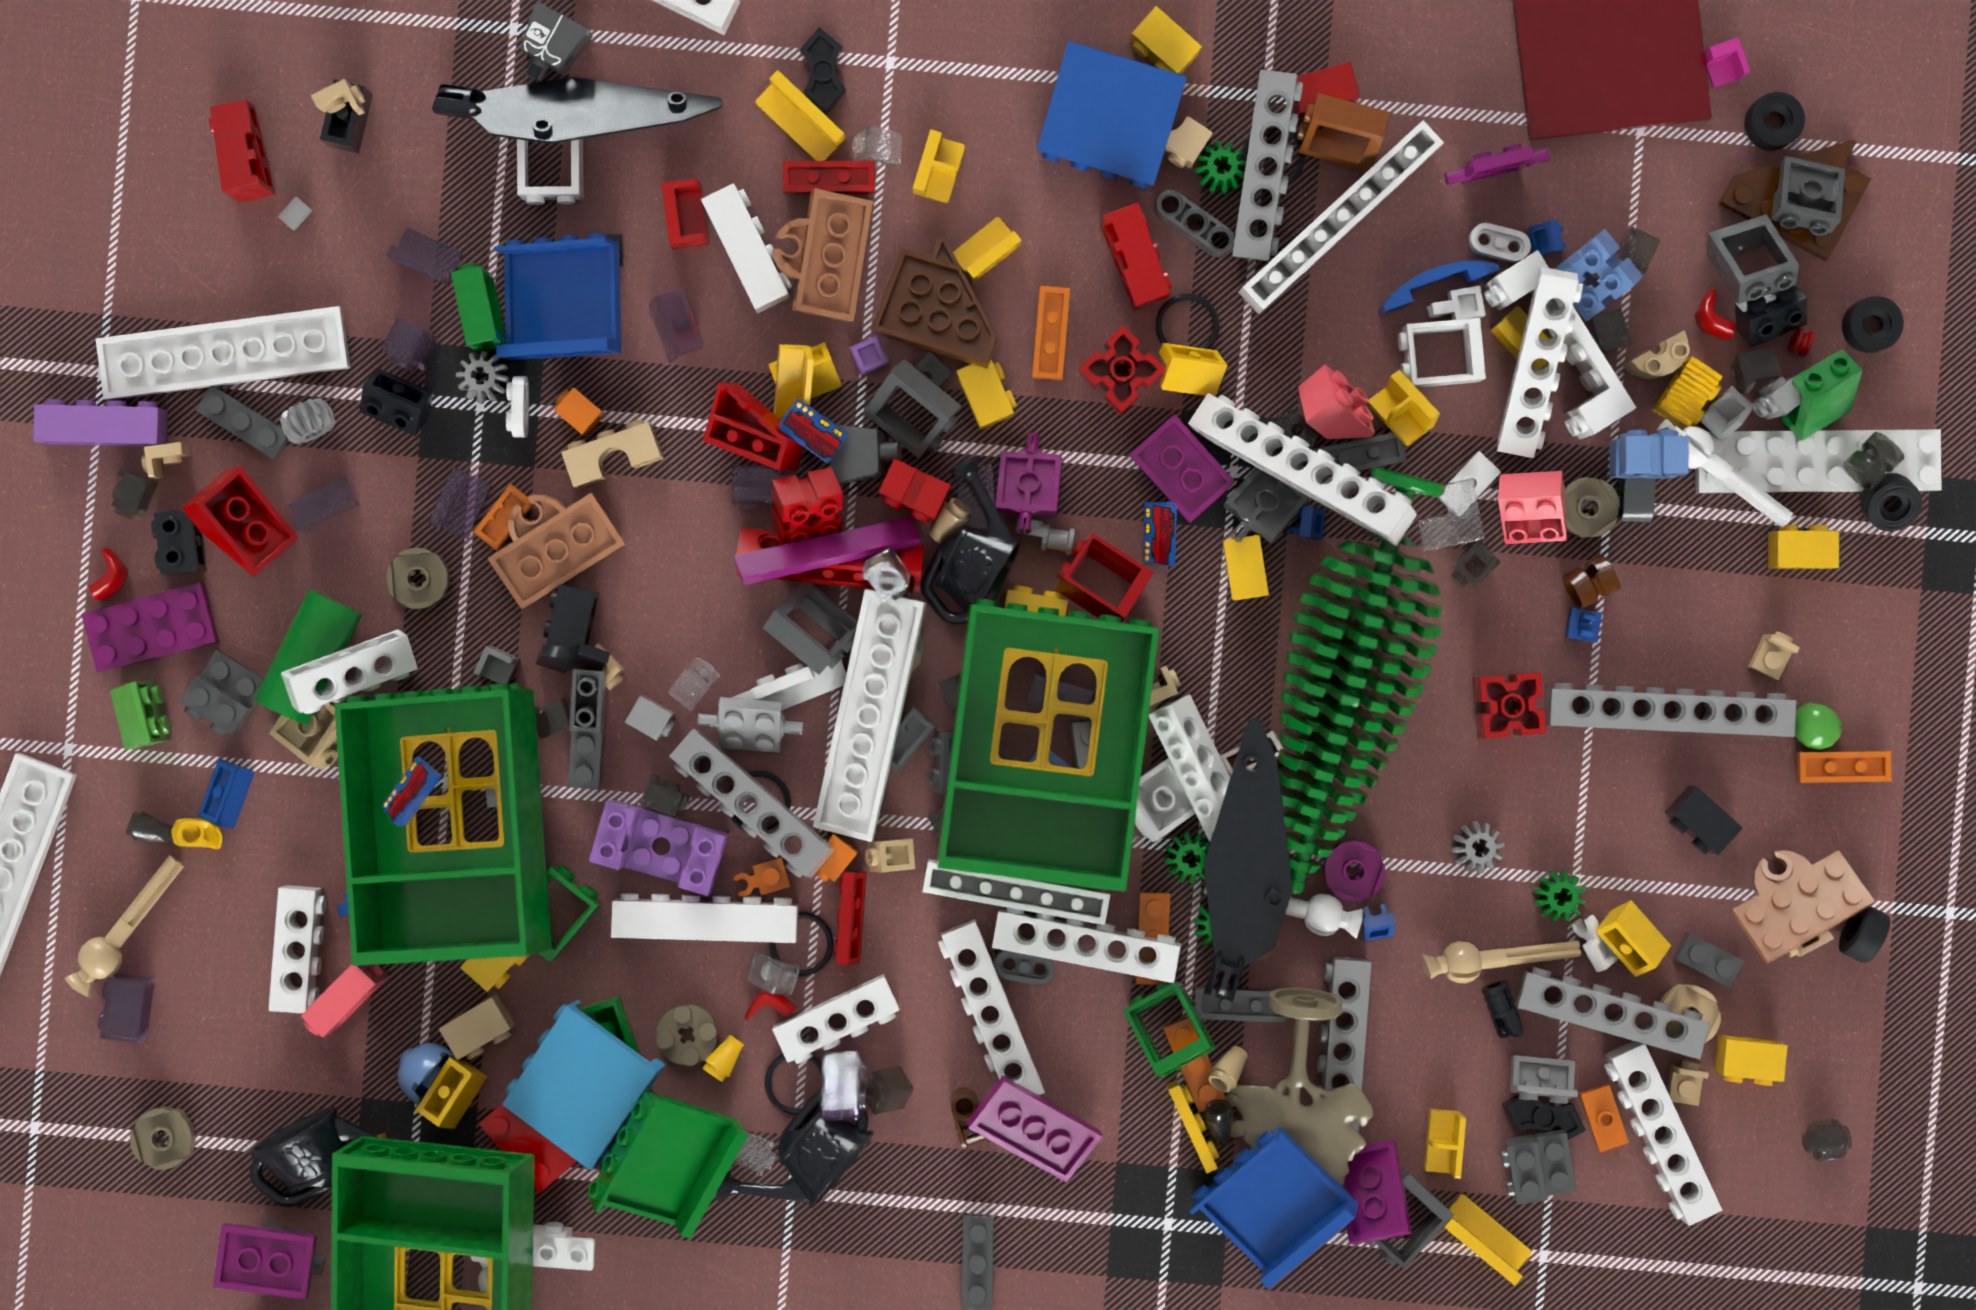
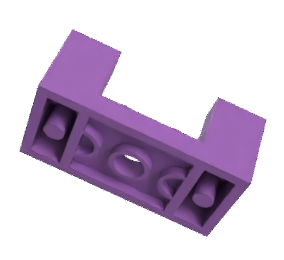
M612 799L605 803L589 862L616 870L625 867L679 883L678 888L708 896L713 892L730 833ZM664 837L670 842V850L667 854H659L655 851L654 841L657 838Z

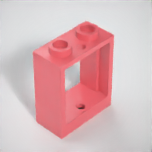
M351 964L301 1015L305 1020L304 1025L314 1035H320L322 1038L337 1030L390 976L378 964L352 966Z

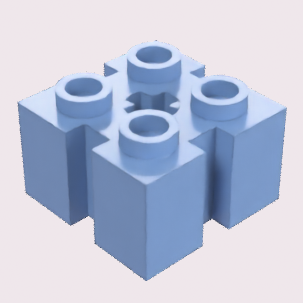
M1606 229L1602 230L1578 251L1554 268L1578 274V283L1583 284L1579 303L1573 302V306L1586 322L1606 308L1613 299L1616 300L1635 286L1643 277L1629 258L1621 261L1615 254L1620 247ZM1596 272L1599 278H1594L1592 274Z
M1629 430L1628 433H1621L1620 439L1610 441V478L1671 479L1689 474V436H1678L1677 430L1659 431V433L1650 434V436H1647V430Z

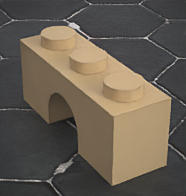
M1187 116L1179 128L1170 131L1164 153L1169 155L1168 160L1177 167L1183 169L1186 166L1191 169L1197 157L1209 142L1213 132Z
M643 419L627 423L625 425L626 430L615 433L614 429L597 434V440L586 443L583 439L568 444L569 450L561 453L573 487L580 489L606 480L603 461L610 452L615 450L624 451L629 458L631 467L635 469L663 460L664 457L652 424L650 422L644 423Z

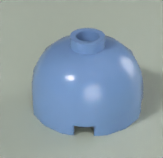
M432 1042L424 1043L405 1051L400 1058L397 1077L402 1092L415 1104L419 1105L448 1058H455L452 1051L438 1043Z

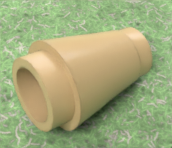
M951 498L949 502H944L929 535L936 542L940 543L947 533L962 527L969 521L968 516L971 510L966 504L956 498Z
M1233 1046L1210 1069V1076L1208 1077L1210 1084L1215 1089L1225 1093L1229 1092L1230 1089H1234L1248 1054L1242 1048Z

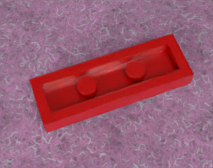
M783 161V194H811V190L814 188L839 194H875V161Z
M865 871L843 872L839 882L841 902L836 916V921L839 925L838 938L834 945L836 964L851 965L860 963L867 874Z

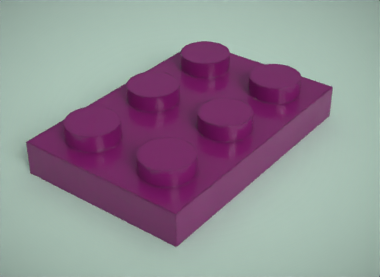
M1175 414L1128 455L1168 501L1176 503L1177 511L1188 523H1191L1235 483L1232 477Z
M1394 1140L1366 1145L1360 1152L1355 1154L1353 1160L1347 1162L1349 1173L1345 1176L1344 1185L1342 1186L1359 1203L1355 1218L1346 1225L1348 1240L1352 1245L1412 1234L1397 1143Z
M224 1223L221 1225L213 1287L306 1300L309 1297L317 1235Z

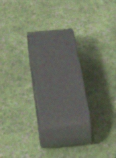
M1167 190L1159 195L1155 205V213L1163 223L1214 258H1221L1230 251L1234 244V235L1227 226L1175 190ZM1164 200H1172L1177 205V211L1167 213L1162 209L1161 203ZM1191 217L1198 218L1202 223V229L1198 231L1190 230L1186 220ZM1215 235H1221L1226 239L1227 246L1223 249H1218L1213 246L1211 238Z
M1618 478L1617 495L1620 500L1617 515L1618 521L1650 523L1652 521L1655 506L1656 479Z

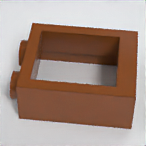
M1318 93L1314 104L1307 105L1304 119L1301 121L1296 139L1301 140L1299 153L1369 171L1384 140L1390 112ZM1322 125L1365 137L1363 141L1317 129V126Z

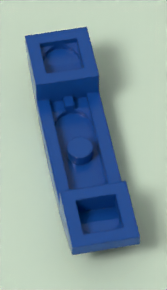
M1462 261L1427 270L1397 289L1378 309L1379 315L1381 316L1410 305L1414 301L1411 292L1459 274L1462 275L1464 283L1467 285L1494 275L1500 270L1499 265L1483 261Z

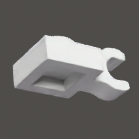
M1480 286L1449 291L1447 293L1448 301L1431 303V306H1427L1429 319L1452 314V320L1483 318L1486 316Z
M1590 915L1584 920V923L1581 918L1576 920L1572 924V928L1579 937L1587 941L1582 946L1596 972L1607 970L1619 958L1595 932L1599 927V923L1594 915Z

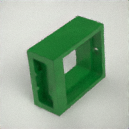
M477 263L460 265L458 271L451 272L466 345L478 353L495 350L496 345L506 344V334L494 277L484 267L478 266Z
M554 864L546 871L547 885L553 878H556L584 901L588 907L557 944L551 940V950L539 953L550 963L560 955L602 904L597 899L599 894L587 884L582 887L574 880L576 875L562 864L560 867Z
M1178 981L1174 983L1162 982L1155 987L1157 992L1148 997L1142 994L1129 1001L1130 1007L1123 1010L1157 1077H1165L1216 1049L1183 983ZM1177 995L1199 1039L1162 1059L1140 1015Z

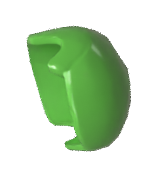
M1809 702L1799 706L1796 710L1795 736L1801 745L1808 749L1822 751L1832 747L1840 738L1842 723L1837 713L1830 707L1820 703Z

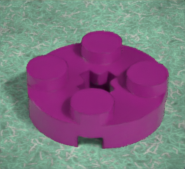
M1358 840L1339 842L1334 847L1331 855L1324 860V882L1332 893L1339 898L1350 902L1362 901L1380 890L1385 879V866L1381 856L1373 846ZM1354 862L1359 863L1358 869L1362 870V874L1360 876L1355 875L1353 879H1349V873L1346 871L1347 866H1352Z

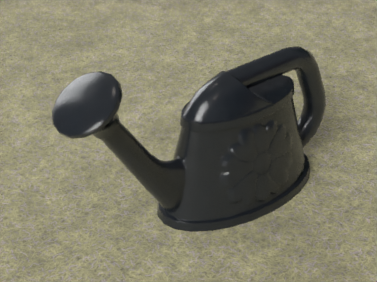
M980 455L963 461L950 472L953 475L963 477L970 484L985 513L988 524L986 532H981L966 526L953 529L941 539L921 581V593L926 602L944 622L953 625L967 622L969 605L976 604V600L994 601L1013 566L1021 545V540H1013L1010 531L979 478L978 465L981 460ZM942 564L943 567L938 576L936 586L942 588L963 609L961 612L954 613L950 611L933 590L934 580Z
M822 1090L816 1092L783 1130L779 1140V1162L785 1166L792 1177L791 1180L778 1185L741 1182L733 1178L728 1171L717 1190L718 1201L722 1203L731 1195L746 1194L809 1202L810 1208H814L844 1175L873 1137L874 1132L872 1130L867 1131L869 1117L866 1108L856 1098L837 1091ZM824 1102L849 1108L855 1113L857 1119L855 1125L828 1112V1109L823 1107L802 1128L815 1110Z
M336 1107L322 1109L273 1133L249 1151V1154L255 1157L250 1165L249 1176L251 1182L259 1192L282 1207L300 1205L332 1189V1153L344 1147L345 1142L353 1141L360 1136H378L343 1117L337 1116L338 1111ZM265 1166L287 1187L289 1193H296L286 1195L270 1184L263 1177V1167Z

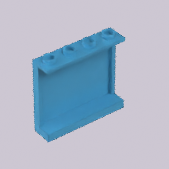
M576 1000L569 1005L563 1004L553 1017L556 1023L551 1030L548 1028L537 1042L540 1045L539 1049L535 1054L531 1053L522 1064L521 1068L524 1072L519 1079L516 1077L505 1090L508 1096L502 1105L591 1171L603 1161L617 1140L620 1129L625 1127L629 1120L633 1105L636 1101L640 1100L644 1090L649 1091L666 1064L657 1058L649 1062L580 1011L578 1006L581 1002Z

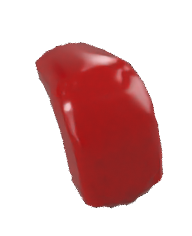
M1711 289L1704 296L1694 315L1696 323L1702 331L1718 339H1732L1736 323L1724 319L1714 311L1716 290Z
M109 548L102 549V555L107 564L106 573L99 580L88 586L92 598L97 601L105 600L119 591L128 578L127 567Z
M766 990L759 992L755 996L744 1019L749 1020L762 1006L772 1007L786 1019L795 1015L798 1009L783 994Z

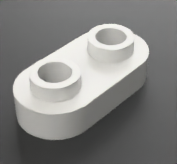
M1490 223L1477 225L1470 232L1468 238L1469 246L1476 254L1510 263H1516L1524 259L1529 254L1531 248L1530 240L1525 233ZM1480 235L1488 238L1487 245L1480 244ZM1509 243L1517 245L1516 253L1509 251Z
M514 376L512 382L507 383L506 388L507 400L511 401V413L506 415L507 431H512L513 437L526 438L529 428V382L527 376Z

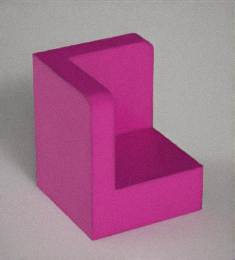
M1739 37L1709 47L1704 52L1706 71L1713 88L1742 79L1750 73Z

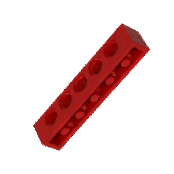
M741 528L736 555L781 545L776 531ZM924 545L773 579L920 593Z

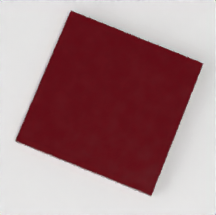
M1512 0L1529 141L1705 121L1712 118L1698 0Z

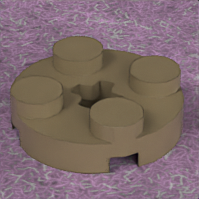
M1583 477L1565 486L1566 521L1569 533L1579 538H1594L1612 529L1617 521L1616 517L1620 507V500L1615 489L1608 482L1601 479ZM1584 500L1595 503V506L1592 508L1594 512L1592 516L1588 513H1582V502Z
M410 548L398 554V557L389 565L386 573V583L393 598H396L405 607L426 609L445 598L450 584V574L446 563L440 555L424 548ZM416 570H421V574L426 575V581L422 582V586L417 588V584L411 582L410 578L416 575Z
M694 1003L672 1007L663 1015L657 1026V1046L668 1060L678 1065L693 1066L704 1061L713 1052L718 1041L714 1016L703 1006ZM690 1026L694 1029L692 1035L696 1038L694 1041L687 1040L684 1042L681 1040L682 1034L679 1033V1030L681 1028L686 1030Z
M163 1106L149 1110L141 1115L130 1134V1145L135 1157L141 1163L144 1161L156 1170H166L177 1166L194 1150L195 1130L191 1120L180 1108ZM160 1130H164L165 1133L169 1134L168 1146H164L163 1142L156 1141V1136L160 1135Z

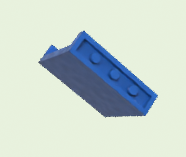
M1068 41L1037 151L1043 152L1042 158L1059 163L1060 158L1072 161L1071 167L1083 171H1088L1089 167L1100 169V175L1106 178L1117 180L1119 175L1130 178L1129 184L1139 188L1147 189L1148 184L1154 186L1187 76Z
M591 233L588 234V239L566 235L561 236V241L552 242L550 238H534L533 243L525 244V241L508 240L506 241V246L494 247L495 252L504 254L506 344L496 345V355L498 358L513 361L621 353L619 242L608 239L607 234Z
M1280 1126L1271 1133L1268 1130L1263 1132L1256 1140V1146L1250 1151L1247 1148L1241 1151L1234 1160L1235 1164L1229 1169L1226 1167L1220 1169L1213 1177L1214 1182L1208 1187L1205 1185L1199 1187L1192 1196L1194 1201L1189 1211L1193 1215L1200 1209L1262 1270L1260 1281L1268 1289L1352 1221L1356 1216L1359 1204Z

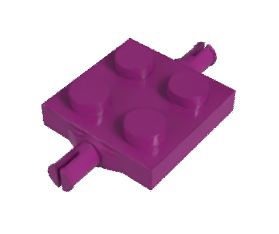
M1521 144L1507 146L1503 148L1502 153L1492 155L1491 151L1481 152L1473 155V160L1466 162L1467 165L1462 167V169L1445 172L1446 185L1458 182L1465 184L1519 171L1525 166L1530 167L1532 164L1549 161V152L1547 148L1533 151L1532 146L1522 148Z
M1032 433L1027 434L1026 450L1018 452L1001 451L996 508L1000 513L1020 515L1018 532L1023 534L1024 524L1026 534L1031 533L1032 516H1057L1062 455L1046 454L1038 451L1040 438L1038 433H1034L1033 444Z

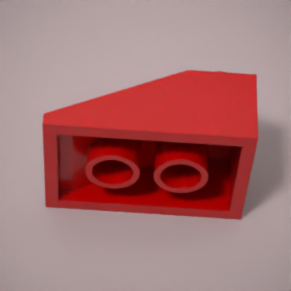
M241 465L224 470L181 507L201 533L251 576H256L298 539L297 535Z

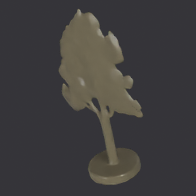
M1310 988L1275 989L1269 992L1268 1007L1277 1014L1295 1018L1290 1073L1287 1079L1277 1084L1276 1089H1270L1266 1086L1239 1085L1238 1083L1234 1089H1230L1225 1098L1231 1108L1236 1106L1242 1114L1244 1121L1236 1120L1233 1122L1228 1132L1232 1138L1243 1137L1245 1143L1252 1149L1256 1146L1255 1142L1263 1132L1268 1130L1271 1133L1280 1126L1332 1178L1343 1186L1344 1178L1349 1173L1347 1162L1353 1160L1355 1154L1366 1146L1364 1137L1352 1128V1122L1356 1121L1360 1126H1366L1367 1122L1373 1117V1107L1357 1086L1347 1084L1344 1087L1328 1092L1314 1086L1309 1081L1306 1071L1309 1021L1328 1020L1341 1015L1342 999L1332 993ZM1285 1087L1289 1088L1288 1095L1283 1096ZM1301 1087H1304L1312 1096L1313 1103L1310 1106H1303L1300 1103Z

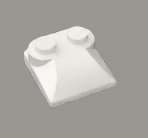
M1169 758L1140 777L1135 825L1145 837L1154 842L1195 814Z

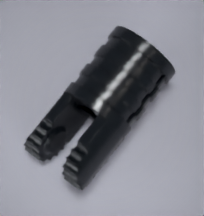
M1507 980L1494 982L1481 988L1499 1038H1506L1510 1034L1514 1037L1524 1034V1027L1517 1007L1514 1004L1515 1001L1511 995Z

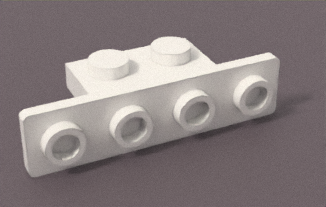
M842 660L833 669L827 666L820 675L809 666L804 668L802 663L786 668L785 672L787 675L775 679L774 675L771 674L756 680L757 687L731 698L782 702V710L844 686L847 673Z
M560 1222L533 1225V1266L588 1271L594 1268L595 1239L572 1237V1227H563V1223ZM471 1256V1260L474 1262L487 1263V1260L483 1257Z

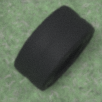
M1783 92L1766 94L1755 101L1746 113L1744 120L1746 135L1755 146L1770 151L1782 149L1794 142L1802 133L1805 124V113L1800 102L1790 94ZM1775 113L1781 117L1782 126L1780 129L1769 127L1767 124L1769 114Z
M1871 296L1857 301L1849 307L1842 321V332L1847 343L1854 349L1864 353H1875L1891 347L1900 338L1904 327L1903 315L1899 307L1890 299L1881 296ZM1869 316L1876 317L1880 322V329L1877 333H1871L1866 329L1865 322Z
M1886 473L1875 477L1865 486L1861 494L1860 504L1862 512L1872 525L1883 531L1894 532L1910 526L1918 518L1922 509V496L1918 488L1907 477L1897 473ZM1898 496L1899 502L1895 507L1891 509L1884 508V502L1888 497Z
M1872 906L1850 917L1841 933L1839 950L1861 963L1871 961L1887 938L1891 923L1890 917Z

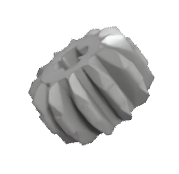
M486 351L481 352L479 359L476 354L470 353V364L463 360L460 362V365L466 369L465 372H456L457 378L465 379V381L458 385V388L461 391L467 390L466 398L472 400L477 395V402L480 404L485 402L486 394L490 401H496L494 391L497 390L504 394L506 390L499 385L501 382L507 383L510 381L509 377L500 375L508 369L507 365H498L500 358L497 355H493L489 359V354ZM483 370L489 375L487 381L483 380L484 384L477 380V375H482L481 371Z
M321 398L299 402L297 405L291 406L289 410L284 411L279 419L284 435H287L289 442L295 444L307 443L313 439L316 440L318 437L325 435L326 432L331 431L336 423L331 407Z
M1472 821L1471 831L1467 826L1462 825L1460 829L1464 836H1453V839L1460 842V845L1451 847V851L1461 853L1455 859V862L1457 864L1466 862L1464 869L1469 872L1475 867L1478 873H1484L1485 865L1489 869H1494L1495 864L1491 859L1494 857L1495 859L1502 860L1503 855L1496 853V849L1505 846L1503 842H1495L1500 836V832L1497 830L1490 832L1491 824L1484 823L1480 829L1479 822ZM1479 839H1481L1480 845L1483 846L1482 852L1472 848L1474 842L1479 843Z

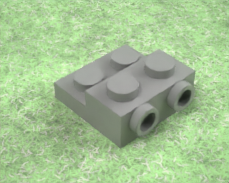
M1782 376L1775 381H1769L1759 388L1757 392L1760 395L1751 403L1754 406V412L1759 417L1769 420L1786 415L1801 403L1802 395L1792 385L1794 377L1784 379Z

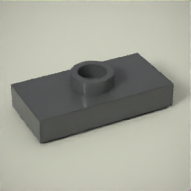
M916 706L908 712L899 725L890 765L897 773L905 767L938 727Z

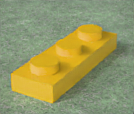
M1178 1080L1166 1084L1206 1173L1218 1169L1215 1159L1220 1157L1213 1142L1206 1143L1202 1132L1207 1129L1200 1114L1193 1115L1189 1104L1194 1101L1187 1085L1180 1087Z

